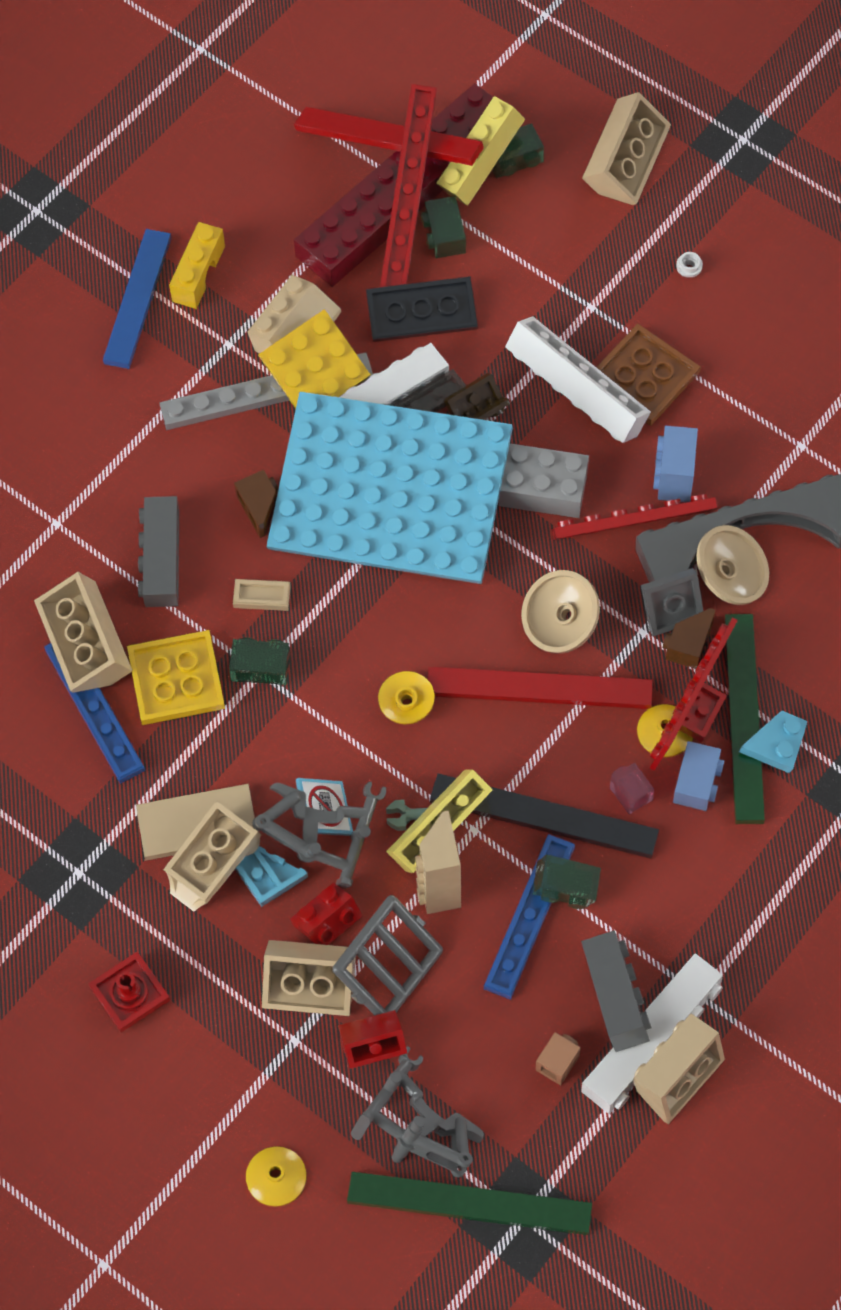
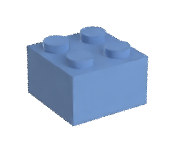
M665 426L664 436H658L653 489H658V500L670 501L680 499L681 502H690L695 468L697 428Z

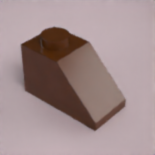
M263 469L234 483L236 497L260 538L266 535L274 513L277 499L276 493L279 490L274 478H268Z
M709 608L675 624L672 633H666L662 646L663 649H667L665 660L694 669L697 668L714 622L715 609Z

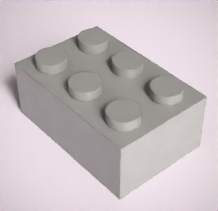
M510 444L499 495V506L579 518L588 473L589 455Z

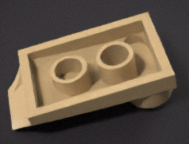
M216 801L163 869L169 879L170 894L192 911H196L199 907L208 903L243 858L253 854L258 849L261 834Z

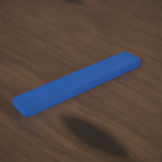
M150 229L145 230L103 357L104 364L130 369L172 239L171 233Z
M52 644L44 646L48 657L119 783L121 784L144 772L145 768L100 688L71 692Z
M548 834L484 984V990L510 1000L512 999L574 851L575 844Z

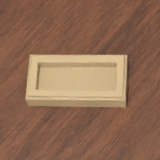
M235 579L233 608L288 611L291 584L284 581Z

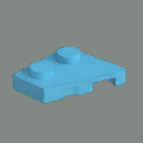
M781 711L740 748L739 752L790 773L793 770L808 721Z
M260 846L253 854L245 856L235 868L261 907L308 878V874L304 869H298L286 863L285 859L267 853Z

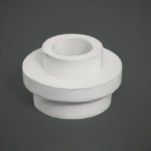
M694 252L682 254L676 264L677 271L684 277L699 275L703 267L701 258Z

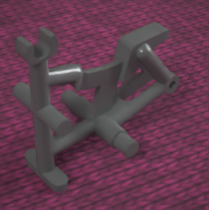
M368 782L363 788V794L366 797L363 807L339 806L336 811H323L306 806L305 792L281 783H274L269 789L277 792L284 798L265 813L254 818L252 826L255 830L266 833L297 852V857L300 861L310 863L316 860L341 869L342 873L340 878L337 879L336 885L347 889L352 886V876L364 840L371 833L369 825L376 803L386 795V787H381L379 794L375 796L370 791L372 782ZM292 808L294 817L303 820L302 839L273 821ZM344 817L359 819L356 830L350 834L352 842L346 859L321 850L320 844L317 843L318 822L338 823Z
M406 1047L407 1054L411 1049L410 1047ZM407 1054L400 1055L398 1060L399 1066L390 1074L380 1092L366 1111L361 1114L351 1131V1136L356 1140H360L373 1122L397 1139L398 1143L392 1154V1160L395 1163H401L408 1156L409 1152H412L450 1170L453 1176L462 1177L467 1167L473 1161V1157L469 1153L468 1139L480 1143L483 1139V1131L458 1113H454L446 1120L436 1114L422 1099L423 1092L407 1076L409 1071H415L419 1068L423 1061V1056L420 1055L417 1060L413 1061L408 1058ZM399 1085L411 1096L409 1105L420 1115L416 1116L406 1129L401 1128L380 1113ZM433 1131L441 1137L451 1135L452 1149L426 1136Z

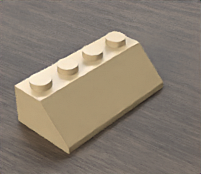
M639 92L618 98L582 179L600 195L631 205L637 204L671 124Z
M77 572L34 600L71 692L110 686L132 672L96 581Z
M444 811L419 844L420 855L415 856L418 900L420 905H425L427 914L461 908V864L449 811Z

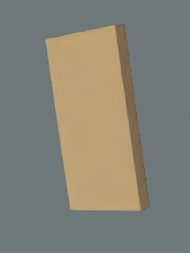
M244 784L137 804L136 810L145 861L175 855L216 801L253 827L252 821L255 817L249 785Z

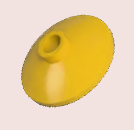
M410 671L399 672L390 676L382 684L378 695L379 706L383 714L391 721L399 724H413L424 719L432 710L435 700L431 683L424 676ZM405 699L412 700V703L404 705L402 702Z
M662 704L651 707L639 719L637 726L638 739L648 752L651 753L656 743L659 742L662 736L661 733L664 730L661 725L667 724L672 718V713L676 706ZM678 731L664 757H673L681 754L686 750L687 742H692L693 738Z
M284 1147L266 1148L257 1153L250 1161L246 1171L247 1186L252 1196L262 1204L274 1207L289 1204L301 1194L305 1187L306 1169L304 1163L290 1149ZM273 1169H279L281 1175L273 1178L270 1176V1172Z

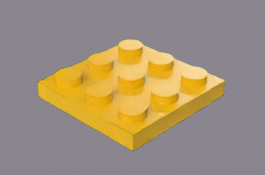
M325 309L258 355L295 409L299 392L340 397L349 388L357 386L371 375Z
M209 630L127 646L142 725L225 709Z

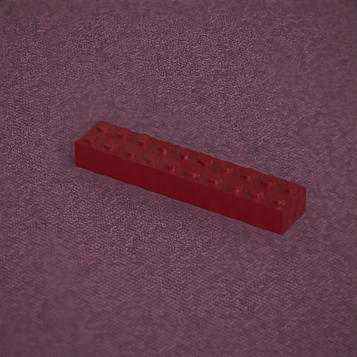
M474 83L432 120L431 131L467 138L493 97ZM400 151L394 152L294 239L295 257L330 286L336 285L387 240ZM426 158L418 212L443 191L437 184V181L450 161Z

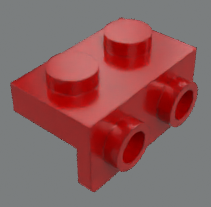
M333 882L291 917L290 921L296 929L311 940L312 944L329 945L362 917V913L353 897Z

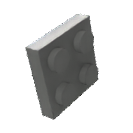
M693 568L641 585L648 627L652 636L671 631L676 623L703 612L698 576Z

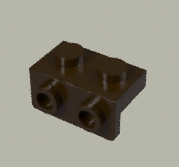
M490 373L484 374L443 399L451 415L480 420L502 414L505 411L504 408L511 404L508 398L502 397Z

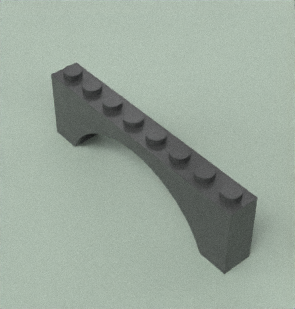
M841 474L835 476L826 475L819 481L809 484L806 482L800 483L793 489L786 491L777 490L760 499L751 498L743 504L734 507L725 506L711 514H699L688 521L681 523L672 522L665 528L655 531L650 529L642 532L636 537L635 549L648 581L652 582L692 569L697 562V548L702 537L711 529L723 525L734 526L739 529L776 524L793 526L815 533L840 549Z

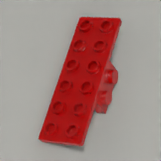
M732 618L728 625L722 623L707 647V652L698 664L695 675L689 681L682 699L679 700L672 713V718L666 724L659 742L656 743L649 756L654 759L649 767L653 771L669 750L678 731L687 734L701 743L708 733L727 695L709 686L705 681L738 621L737 619Z

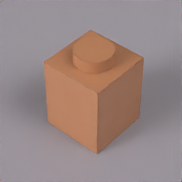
M555 1032L536 1060L535 1070L561 1086L580 1057V1047L577 1046V1041L566 1034L561 1036Z

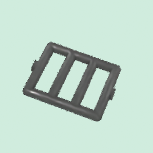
M390 895L385 899L332 968L333 973L352 991L351 997L358 1004H364L374 1015L393 1010L397 1012L443 953L442 946L423 927L426 923L419 916L412 915L394 895ZM391 911L430 950L420 963L382 924ZM374 933L412 972L403 985L364 946ZM356 955L395 995L385 1009L346 969Z

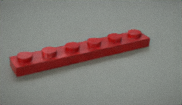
M707 494L692 496L691 502L681 504L680 499L664 502L665 507L654 509L653 504L637 507L638 512L628 514L627 509L613 511L611 512V517L601 519L600 514L584 517L585 522L574 524L573 519L557 522L558 527L551 530L553 540H559L711 511L717 508L715 497L707 498Z

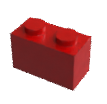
M395 1010L338 1025L343 1050L350 1069L407 1054L403 1031Z

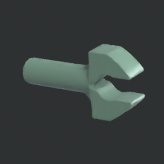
M395 800L386 808V814L397 812L402 816L397 819L387 818V824L397 831L406 830V825L411 820H417L428 808L410 809L405 805L404 800Z

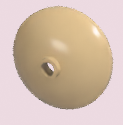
M729 525L715 527L702 537L697 548V565L701 577L708 588L720 599L735 605L749 604L758 599L767 588L769 566L766 556L756 540L742 529Z
M558 570L542 576L531 586L523 602L522 624L526 635L533 644L547 652L566 653L577 649L590 638L597 626L600 614L597 592L589 580L573 571ZM571 611V617L566 619L567 613Z

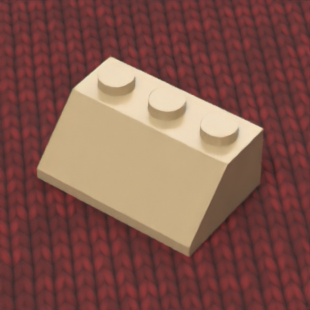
M291 275L247 332L254 350L261 353L325 309L334 322L341 313V309L314 283Z
M269 940L264 954L262 1008L350 1016L352 991L332 970L333 965L348 947ZM356 957L346 968L354 977Z
M691 1013L685 1020H681L676 1024L673 1034L666 1042L663 1041L656 1047L652 1058L647 1063L641 1064L636 1070L633 1080L637 1092L667 1124L673 1120L725 1060L719 1032Z

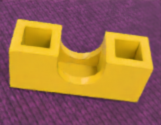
M198 222L169 284L172 302L197 309L206 289L205 280L209 266L216 267L225 248L223 229Z

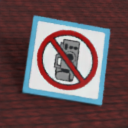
M296 779L297 789L306 793L307 807L323 811H336L339 806H348L342 781ZM344 817L340 822L332 824L318 822V834L350 836L353 832L350 818Z

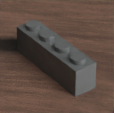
M177 496L144 497V508H139V522L144 524V532H139V548H143V556L138 557L139 573H143V581H138V596L143 597L145 607L178 606Z
M614 930L581 941L607 1032L615 1052L649 1042L647 1030L652 1027L647 1012H641L639 1005L644 1004L639 987L634 988L632 981L637 980L632 963L626 964L625 958L630 955L625 940L619 941Z

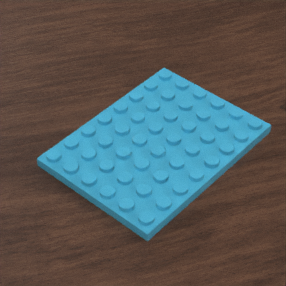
M299 392L266 547L270 550L482 584L513 426L512 424Z

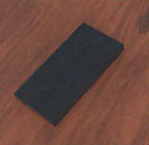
M471 276L366 289L373 342L478 329Z

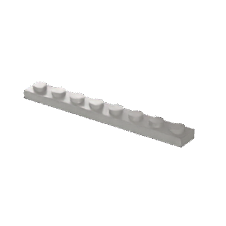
M367 353L357 354L368 372L373 375ZM271 375L160 402V408L166 430L289 401V399Z

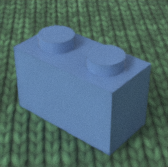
M690 741L687 742L673 803L706 811L709 801L715 802L718 786L713 785L715 776L721 777L725 761L719 759L721 749Z

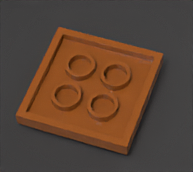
M638 323L596 367L651 411L646 420V423L650 426L693 381L701 369L695 362Z

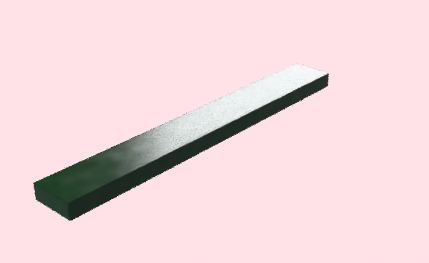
M725 614V625H728L732 618L738 620L726 641L735 824H764L762 763L739 752L740 748L760 730L753 614Z
M351 1172L347 1204L589 1235L592 1203L360 1172Z

